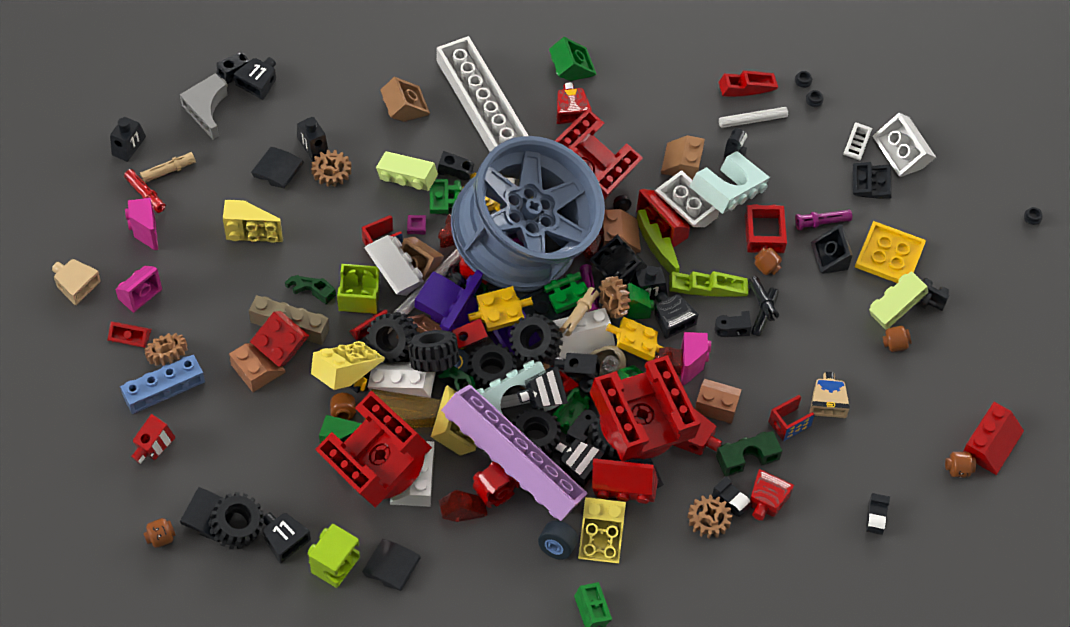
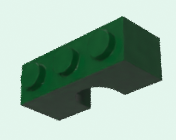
M773 431L768 433L761 432L755 437H745L738 442L721 445L717 450L716 458L726 477L744 471L745 455H754L759 459L762 466L780 460L782 449Z

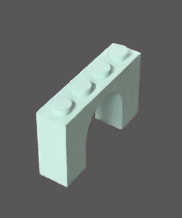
M736 151L726 157L720 170L737 185L723 181L706 167L695 174L689 186L723 214L728 210L732 211L739 204H744L749 198L753 199L756 194L763 193L768 187L767 182L770 177Z
M531 360L523 365V369L519 371L515 369L506 374L507 378L503 380L496 379L489 383L490 387L485 390L480 388L476 391L502 414L500 404L506 390L515 385L526 389L525 380L545 369L541 362ZM559 405L540 408H544V411L547 412L548 410L550 411Z

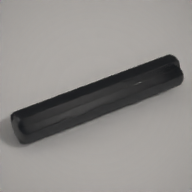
M771 287L767 294L775 304L779 290ZM761 309L751 331L756 336L762 334L768 320L765 312Z

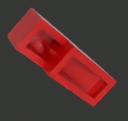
M743 70L740 75L724 73L719 81L722 96H749L778 89L774 73Z

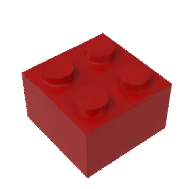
M275 311L251 339L250 343L278 367L286 366L309 335L283 312Z

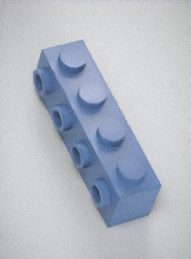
M193 354L183 357L175 363L167 364L159 370L146 373L136 380H130L120 386L131 413L134 414L204 383L205 379L203 371Z

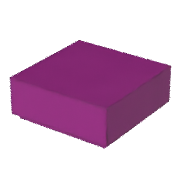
M408 215L407 234L426 235V215Z

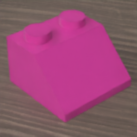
M151 198L128 200V208H125L126 220H128L129 230H133V235L136 239L153 250H158L156 221Z
M144 266L140 270H136L129 279L121 282L115 289L118 300L133 313L162 290L158 269L154 266Z
M684 332L680 351L681 384L684 386L704 370L705 362H709L711 341H708V333Z

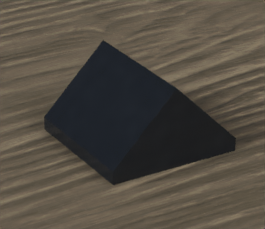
M842 224L837 225L811 242L822 274L849 269L853 255Z

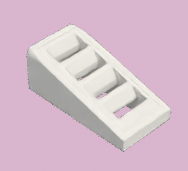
M855 122L843 155L860 161L872 128ZM855 132H856V133H859V134H862V135H865V138L862 137V136L856 135ZM853 138L859 139V140L864 141V142L861 143V142L855 141V140H853ZM851 143L861 146V149L851 146ZM849 149L859 152V155L849 152Z

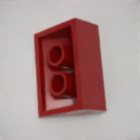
M639 190L636 212L638 213V210L645 209L650 224H658L662 238L670 237L673 248L688 239L690 231L688 223L682 220L678 213L655 193V190Z
M993 402L967 442L963 452L971 453L972 457L976 459V464L997 475L1022 436L1024 429L1012 411Z
M593 458L592 489L595 496L601 499L612 497L620 501L637 500V502L643 504L655 502L658 477L654 465Z

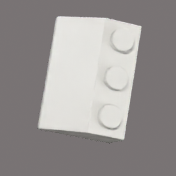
M898 113L873 135V138L899 177L923 169L936 158L910 117Z
M682 170L655 190L659 197L693 227L705 228L718 218L719 211L689 187L692 179Z
M387 235L364 247L396 294L407 296L425 283L422 279L423 274L412 265L411 262L413 260L407 252L404 253L400 248L402 244L397 237Z
M605 308L586 312L570 336H565L568 328L564 331L563 337L560 338L563 341V346H559L561 352L556 353L558 358L566 359L567 353L590 354L604 346H615L613 333L606 331L607 325L611 324ZM569 317L554 320L553 322L561 328Z
M381 362L371 370L368 388L379 398L430 399L436 372L414 370L410 362Z
M426 441L432 449L425 455L419 476L403 493L390 498V505L431 507L435 453L434 442Z

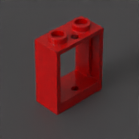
M747 205L745 212L747 252L759 253L765 247L766 249L772 248L776 253H785L787 236L784 206ZM753 218H778L780 236H754Z

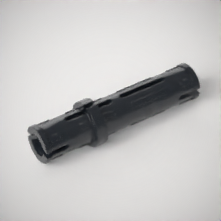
M752 277L754 283L749 278L748 284L759 302L760 309L765 312L769 321H774L773 314L776 319L779 317V313L774 307V301L766 293L759 277Z

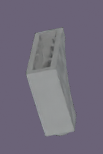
M216 73L180 94L181 104L184 109L212 139L219 136L217 124L212 118L214 110L218 103L228 96L226 81Z

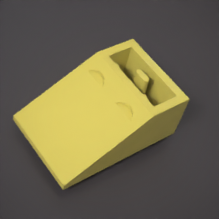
M225 200L223 223L226 240L283 242L280 218L246 201Z
M356 341L349 345H339L331 349L324 348L321 351L313 352L311 374L333 390L353 385L383 362L385 357L361 341Z
M447 385L431 437L461 456L476 451L477 446L472 438L463 434L460 431V427L454 422L449 421L445 417V413L441 411L457 392Z
M585 497L578 559L619 563L625 501Z

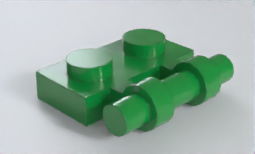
M435 179L430 188V214H448V208H453L458 194L463 189L461 181L455 180L454 185H448V179ZM448 194H453L454 199H448Z
M579 272L567 274L565 278L550 281V284L544 285L546 293L554 291L553 294L549 295V300L557 314L576 307L578 300L583 298L588 288L584 282L578 284L575 282L582 279ZM567 284H569L570 286L563 290L560 289V287L565 286Z

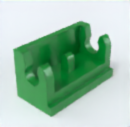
M574 388L568 395V403L561 405L554 413L557 417V422H560L561 432L567 434L581 412L590 408L589 397L586 395L585 398H582L580 390Z
M599 582L579 586L574 597L584 626L606 627L612 621Z

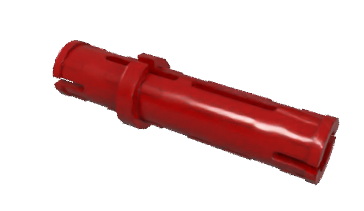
M133 169L126 171L124 178L143 199L151 198L152 206L156 213L164 211L166 204L158 198L157 193L151 190Z

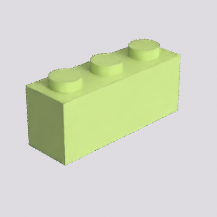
M385 151L376 167L381 180L397 183L402 186L414 187L418 190L429 191L438 176L434 162Z
M912 271L902 275L898 280L899 283L894 287H889L880 300L876 299L870 305L869 311L871 316L884 329L890 328L928 293L927 285Z

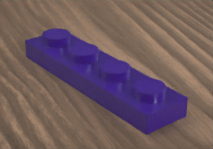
M476 270L474 275L468 277L466 288L460 290L457 296L458 301L452 303L448 311L450 314L448 317H444L440 323L442 330L452 332L482 283L483 273L480 270Z

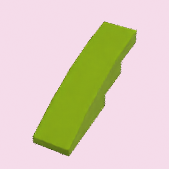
M645 209L638 210V226L651 252L669 274L672 271L679 273L680 267L670 237L662 238L658 224H650Z
M672 271L669 275V291L715 297L747 296L748 278L715 271L710 275L694 271L687 275Z

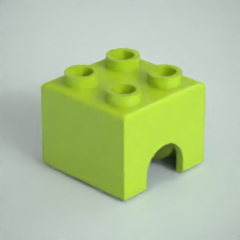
M341 264V280L337 294L338 311L377 314L381 282L379 268L377 266Z
M331 524L329 528H325L321 532L319 542L312 544L307 554L309 555L311 573L338 588L360 558V552L355 549V546H359V539L335 524Z

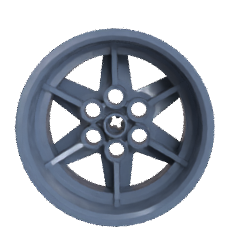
M537 136L512 138L496 146L481 163L476 176L458 194L451 213L453 240L466 264L474 272L480 270L483 273L482 278L487 282L503 289L513 286L516 292L536 291L544 287V285L550 284V281L558 280L568 270L574 258L584 252L596 239L604 221V197L600 184L591 168L579 155L568 147L556 141ZM507 178L519 179L518 186L513 184ZM485 196L500 203L501 210L490 215ZM560 210L563 216L558 214L557 211ZM516 230L517 238L524 244V247L514 242L503 232L512 233ZM547 234L561 249L545 253V235Z

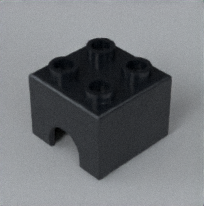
M618 234L589 259L606 278L618 276V279L623 280V285L630 283L635 271L648 267L626 240Z

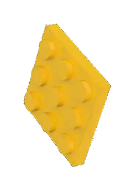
M873 221L855 268L899 283L898 280L902 275L908 274L911 271L914 273L926 240Z

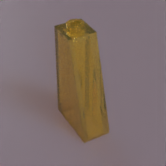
M372 389L383 402L413 429L434 427L441 403L440 399Z

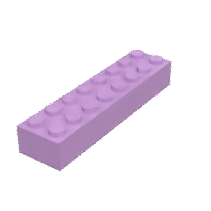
M470 384L456 392L442 408L441 411L445 413V417L449 421L458 425L463 434L472 438L478 448L485 450L492 461L499 463L504 468L505 473L510 477H514L519 482L521 488L529 491L534 496V499L539 504L544 505L554 518L562 521L588 494Z

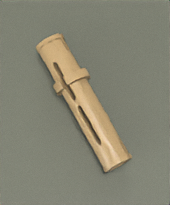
M189 152L181 157H173L172 160L140 172V176L147 183L176 170L177 172L181 171V168L194 164L196 161L193 153Z
M588 288L583 298L578 300L577 306L560 328L562 334L568 328L565 336H570L585 313L590 311L592 303L599 296L597 290L591 295L595 288Z

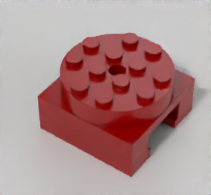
M588 108L555 141L574 151L586 162L600 184L605 201L616 187L633 171L643 157L627 143L616 155L613 154L594 136L605 123Z
M668 355L647 361L645 363L646 372L621 380L617 371L594 378L590 395L600 414L601 431L607 442L617 451L621 461L632 458L647 459L659 456L672 445L695 438L701 425Z
M371 390L355 407L366 420L344 443L331 432L315 450L360 495L376 508L383 499L397 496L412 485L420 474L425 455L432 447Z

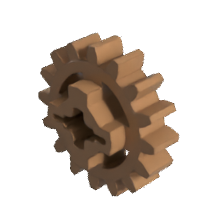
M327 150V154L320 152V157H314L315 162H312L311 168L312 175H314L315 181L319 180L320 185L325 182L327 187L330 184L336 187L338 182L343 184V179H349L348 175H351L352 168L351 162H349L348 156L344 157L343 152L337 154V150H334L333 153Z
M618 276L607 277L605 280H602V285L599 286L601 290L599 293L601 297L599 303L603 304L602 308L606 309L610 318L623 317L627 314V309H630L628 302H631L628 298L630 293L626 290L627 285H623V280L618 279Z
M168 333L165 337L161 335L160 339H153V343H148V347L144 349L145 356L150 364L155 363V366H158L161 363L165 366L168 362L172 364L173 360H180L179 357L184 356L185 351H188V345L182 335L178 336L177 333L170 335Z
M709 495L708 499L701 496L700 501L695 499L694 505H690V512H688L687 516L690 519L689 526L694 525L693 532L699 530L700 536L702 537L704 534H707L708 539H710L711 534H714L716 538L719 537V532L725 534L726 528H730V521L732 520V515H730L731 508H725L727 502L720 503V497L714 500L712 495Z

